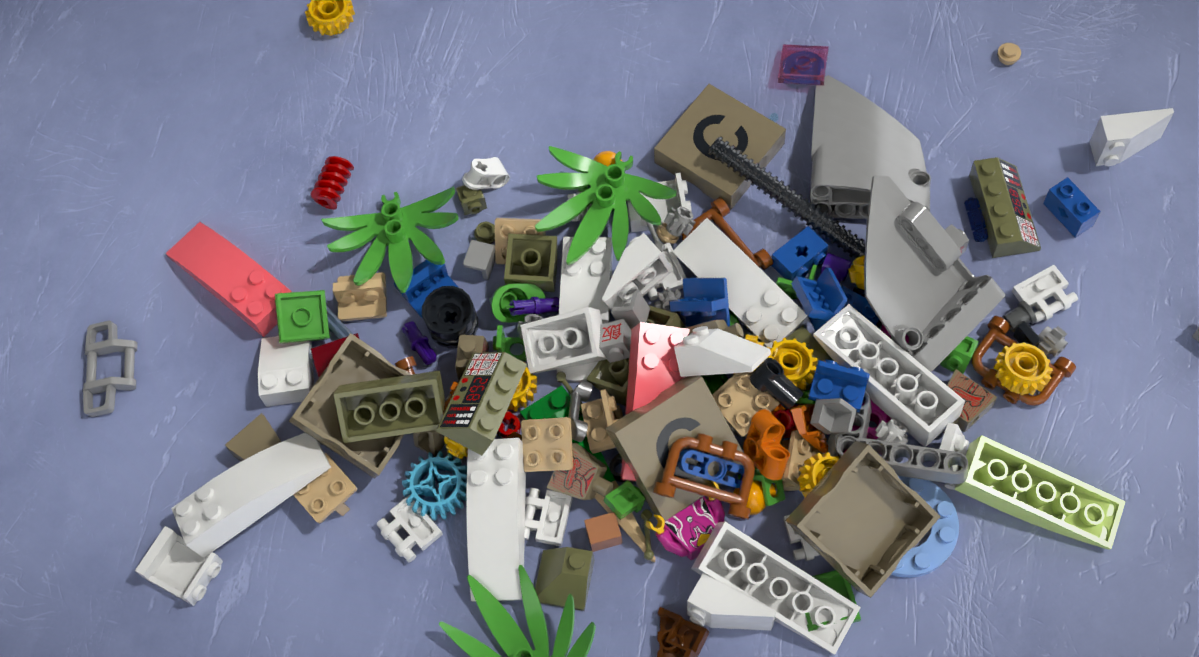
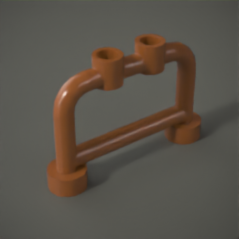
M721 197L711 202V209L694 219L696 223L689 235L706 218L712 219L719 229L759 268L761 267L765 270L773 265V260L765 249L762 248L753 254L724 220L723 217L729 214L730 210ZM684 233L682 234V240L688 237Z
M993 316L987 326L990 330L975 349L971 358L974 370L984 377L981 383L990 390H994L996 386L1005 391L1003 397L1012 404H1016L1018 400L1034 406L1043 404L1049 399L1063 377H1071L1076 370V365L1071 360L1065 357H1058L1053 365L1049 363V367L1053 368L1050 374L1051 379L1038 395H1020L1002 386L999 378H996L998 371L989 369L982 363V357L994 341L1009 348L1012 343L1019 344L1005 335L1010 329V325L999 316Z
M698 433L697 439L693 437L677 439L669 450L661 483L655 482L653 493L674 498L676 488L731 503L729 515L749 520L751 509L746 506L755 471L752 459L747 454L737 451L738 444L722 441L720 446L712 443L713 437ZM685 447H689L727 460L740 462L744 466V474L739 494L675 477L674 473L680 451Z

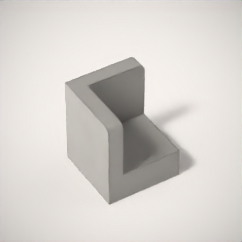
M471 240L463 265L466 268L482 271L483 279L489 280L495 263V246Z
M634 291L630 303L624 304V307H613L611 313L616 320L624 319L629 328L632 329L640 322L646 323L650 307L641 293Z
M841 398L816 399L810 424L824 434L851 433L857 410Z

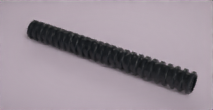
M722 136L718 137L708 150L709 155L714 154L716 160L720 159L722 164H727V168H733L734 173L738 172L740 177H745V181H751L752 186H758L757 189L759 191L762 189L764 191L763 194H769V198H774L777 204L780 202L782 208H788L787 211L789 213L792 211L795 217H800V221L804 220L807 222V226H813L812 229H817L819 231L818 234H824L825 239H831L830 242L832 244L835 242L837 248L842 247L844 253L848 252L850 257L854 256L856 259L865 255L864 239L861 238L859 240L857 234H851L852 231L850 229L847 231L845 229L846 226H840L839 221L835 222L832 220V216L828 217L826 212L822 213L820 207L815 208L814 203H808L809 200L807 198L804 200L802 194L797 195L795 189L791 190L789 185H784V181H778L777 176H771L772 173L770 171L767 173L764 167L760 168L759 163H753L754 160L752 158L749 160L746 154L742 155L740 149L735 150L734 145L730 146L728 141L724 142Z

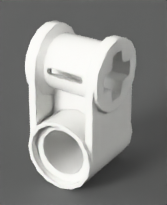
M497 157L474 159L470 165L471 169L462 177L465 186L472 190L501 188L510 180L509 174Z

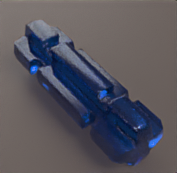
M970 197L968 200H965L964 206L966 211H969L967 216L971 230L974 231L972 232L974 241L982 243L988 239L987 229H984L986 225L982 211L978 209L980 208L978 199Z

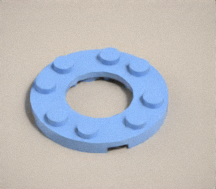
M898 476L907 487L916 491L941 516L931 527V533L927 541L918 547L911 548L902 557L891 574L904 578L919 577L938 569L953 552L959 535L958 515L947 494L933 482Z

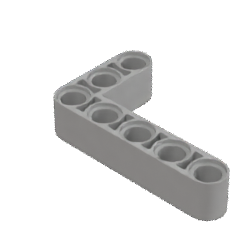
M866 391L862 402L865 404L861 407L859 413L856 412L853 425L860 426V428L856 431H851L849 434L838 435L836 449L839 459L845 450L849 449L855 441L869 444L877 453H880L881 457L895 470L898 476L949 484H961L967 480L969 475L968 460L962 453L867 439L872 408L869 394ZM900 457H906L909 459L905 463L896 462V460ZM926 461H933L934 463H936L932 467H925L922 465ZM953 465L962 467L960 471H952L949 468Z

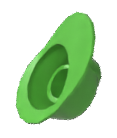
M507 284L495 290L492 298H489V302L491 303L492 313L499 321L507 323L524 322V317L530 314L512 316L509 308L514 306L509 305L510 301L528 300L536 296L541 299L545 298V294L541 288L534 284Z

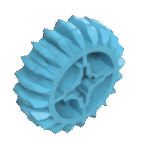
M440 451L437 457H433V454L429 452L428 459L426 460L419 456L420 463L418 465L411 463L410 466L413 471H405V476L408 479L402 481L403 487L406 488L402 492L404 497L410 495L406 500L407 505L410 506V503L415 501L412 507L413 512L417 513V509L421 507V516L430 514L431 519L434 521L438 514L445 520L447 517L446 513L449 511L455 516L456 511L454 508L463 509L464 505L461 500L467 501L466 465L461 466V460L459 458L453 460V455L450 453L444 458L443 453ZM438 470H447L453 473L454 476L449 474L441 475L438 473ZM427 473H429V475H428V477L426 478V480L421 481V479H422ZM435 478H437L439 482V494L437 493L436 489H434L436 484ZM454 490L451 496L445 499L446 494L449 491ZM419 496H432L436 499V502L425 501Z

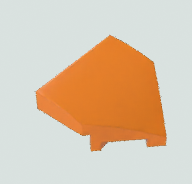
M815 403L799 404L792 408L791 412L799 434L813 447L822 453H827L828 444L825 434L810 424Z

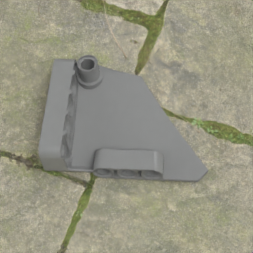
M829 75L817 80L812 135L810 204L814 203L815 208L820 207V211L822 213L826 212L828 217L867 219L872 177L889 176L911 203L919 202L930 212L931 177L926 171L920 140L882 108Z
M873 176L865 241V297L890 333L891 339L931 372L1005 297V293L991 276L975 277L959 258L961 256L959 247L924 205L919 202L911 203L889 176ZM906 334H907L908 337H909V342H908V344H907L906 341H905V335H906Z

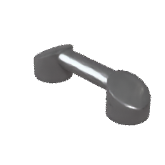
M581 381L570 395L568 417L571 419L572 440L578 442L584 440L588 429V423L578 420L580 401L587 402L592 391V383Z

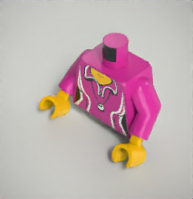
M711 481L713 487L719 489L717 483ZM702 497L666 521L663 517L654 514V517L657 519V525L653 527L650 521H646V527L656 531L655 535L666 551L680 557L687 556L690 560H694L700 554L716 524L725 522V513L720 500L710 497L706 500L705 497Z

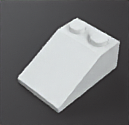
M1173 108L1101 116L1090 139V146L1096 166H1113L1121 163L1160 139L1174 113Z
M644 233L632 239L628 247L625 248L602 297V300L611 310L613 307H624V304L630 303L634 291H639L644 296L673 271V268L662 252Z
M586 307L522 324L521 331L530 374L585 365L607 359L599 348L600 325L602 324L600 310Z
M707 326L693 329L690 335L683 337L682 341L674 347L681 377L753 372L771 354L770 349L718 328L708 329Z
M279 336L262 338L258 366L259 397L266 407L303 402L314 386L313 357L311 353L312 341L279 344Z
M702 573L687 600V615L690 616L689 619L701 627L706 625L710 628L771 630L774 625L775 611Z

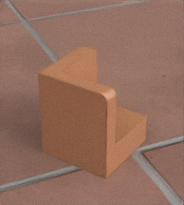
M614 512L584 520L593 552L622 544V536Z

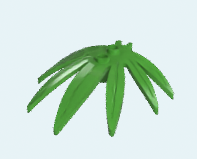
M549 146V153L557 161L581 173L537 175L538 183L562 190L580 189L587 186L591 188L554 209L535 225V230L541 232L562 226L582 213L590 203H593L581 221L569 248L566 263L567 265H572L583 257L596 243L607 225L612 210H614L612 244L615 258L619 261L626 248L629 232L626 201H630L634 210L642 219L650 224L659 226L661 224L660 215L643 195L653 199H670L676 196V190L652 180L626 174L625 171L633 166V156L630 155L628 161L622 162V152L620 151L615 155V164L605 166L576 153Z
M454 186L401 208L400 197L397 192H394V199L390 201L386 199L385 195L381 196L383 206L380 213L322 218L323 225L329 228L355 231L328 244L327 247L330 252H347L362 247L377 236L364 256L353 281L355 285L359 286L371 279L381 266L386 247L388 246L389 264L394 282L399 291L405 293L413 275V257L409 245L410 240L417 251L429 262L436 265H443L445 263L444 256L439 247L416 226L440 229L457 222V213L433 212L444 206L455 194Z
M519 565V577L526 620L535 646L534 651L520 627L501 603L474 577L468 575L467 579L482 616L508 657H549V639L543 609L525 568ZM571 594L568 595L562 612L551 657H587L593 642L596 625L594 622H591L568 653L575 619L574 598ZM439 622V626L470 657H501L491 648L465 632L445 622Z

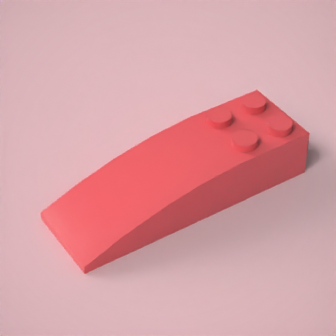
M199 222L165 253L262 337H265L277 325L275 294L291 293L292 291L247 254L211 228Z
M643 322L638 323L632 328L626 415L637 408L649 404L661 392L684 378L680 376L674 347L682 341L683 337L689 335V329ZM622 459L621 480L636 481L631 468Z

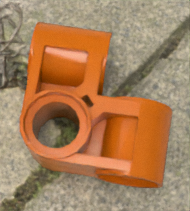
M762 409L756 412L751 419L743 450L752 459L753 464L764 477L770 480H780L783 478L790 457L789 451L780 444L785 427L769 410Z

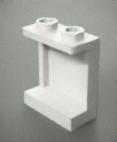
M675 173V180L657 182L676 190L674 198L653 199L643 195L660 215V225L664 223V219L671 208L677 210L678 207H685L692 212L690 200H685V195L688 194L686 180L682 181L680 173ZM626 201L631 233L649 230L645 220H642L630 201Z
M165 526L135 571L144 579L194 606L197 601L204 597L207 585L211 579L219 574L223 561L213 552L205 558L201 557L186 546L182 537Z

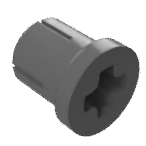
M1021 301L1018 303V307L1002 316L1009 323V330L1013 333L1018 325L1024 321L1030 325L1037 322L1034 311L1025 301Z

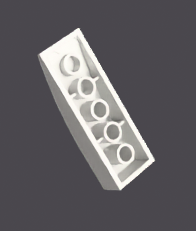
M708 218L672 251L697 278L725 277L727 279L729 310L755 336H758V339L764 342L766 347L772 348L774 341L781 342L783 338H787L810 321L805 312Z
M563 237L559 315L591 307L600 310L602 324L609 323L610 308L602 300V297L612 277V237H599L592 248L572 265H567L566 259L574 237ZM599 361L557 369V373L564 372L567 382H588L586 380Z
M850 304L813 334V337L839 366L847 368L859 367L870 374L865 390L869 394L870 399L890 418L904 424L908 430L907 432L924 447L946 429L948 423H953L960 417L965 400Z
M303 433L260 451L207 482L171 509L186 546L205 558L326 472L331 466L319 442L307 433Z
M519 438L494 439L482 456L468 449L467 550L469 575L482 584L498 601L523 600L519 565L524 567L526 472H524L523 442ZM470 588L471 601L476 602Z
M727 522L716 524L691 567L696 573L700 575L704 573L775 611L774 621L834 655L861 608ZM809 612L812 624L819 626L817 630L808 631L805 613ZM848 616L847 619H845V620H840L841 618ZM829 621V623L825 625L821 624L822 622Z

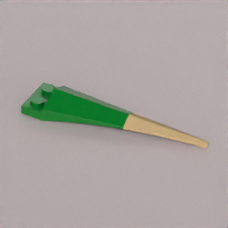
M563 385L520 411V415L524 420L568 417L571 397ZM579 410L578 420L584 422V418ZM587 433L582 442L572 440V443L581 445L592 454ZM602 453L592 454L607 466L603 479L613 483L612 491L619 486ZM596 493L594 498L608 513L613 512L604 503L605 497ZM631 512L621 520L616 516L620 527L645 552V536L633 513ZM655 556L651 559L652 562H655Z

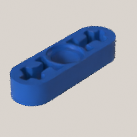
M693 449L682 450L677 462L678 468L683 472L734 488H740L744 474L743 465ZM692 457V459L701 462L700 467L685 463L686 458ZM716 461L719 464V471L716 475L710 476L708 466L711 462ZM727 470L741 474L740 479L727 476Z

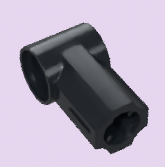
M766 358L749 376L751 384L761 392L767 391L786 410L790 409L804 394L784 375L782 366L772 358Z

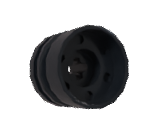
M442 286L433 290L425 298L422 305V317L432 339L438 345L446 348H458L460 335H476L478 316L469 294L463 289L455 286Z

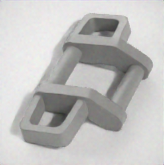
M110 320L89 325L87 328L85 345L87 367L86 383L83 384L84 413L90 417L109 414L114 411L116 389L126 391L136 389L134 362L138 343L133 340L118 339L117 325ZM108 329V340L96 342V334L99 331ZM113 352L125 353L124 378L107 377L96 380L97 356ZM106 392L105 404L101 407L93 408V394Z

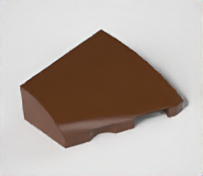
M660 607L658 610L660 631L657 633V641L660 645L657 657H698L710 633L708 629Z

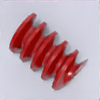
M337 156L326 158L325 165L321 169L322 173L319 174L318 181L315 182L314 189L311 191V197L316 203L330 210L337 209L338 205L335 202H340L341 197L339 194L344 193L343 187L348 184L346 179L351 177L349 171L354 170L351 162Z

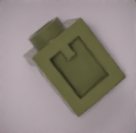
M465 185L456 188L464 215L477 214L487 209L485 197L481 189L472 190Z

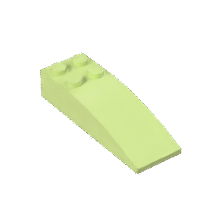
M982 435L969 444L966 453L969 475L965 482L956 484L954 490L1052 532L1104 549H1112L1125 501Z

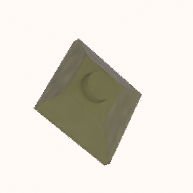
M571 547L543 550L535 586L540 603L564 607L568 595L571 594L574 598L575 610L585 611L595 561L593 551Z

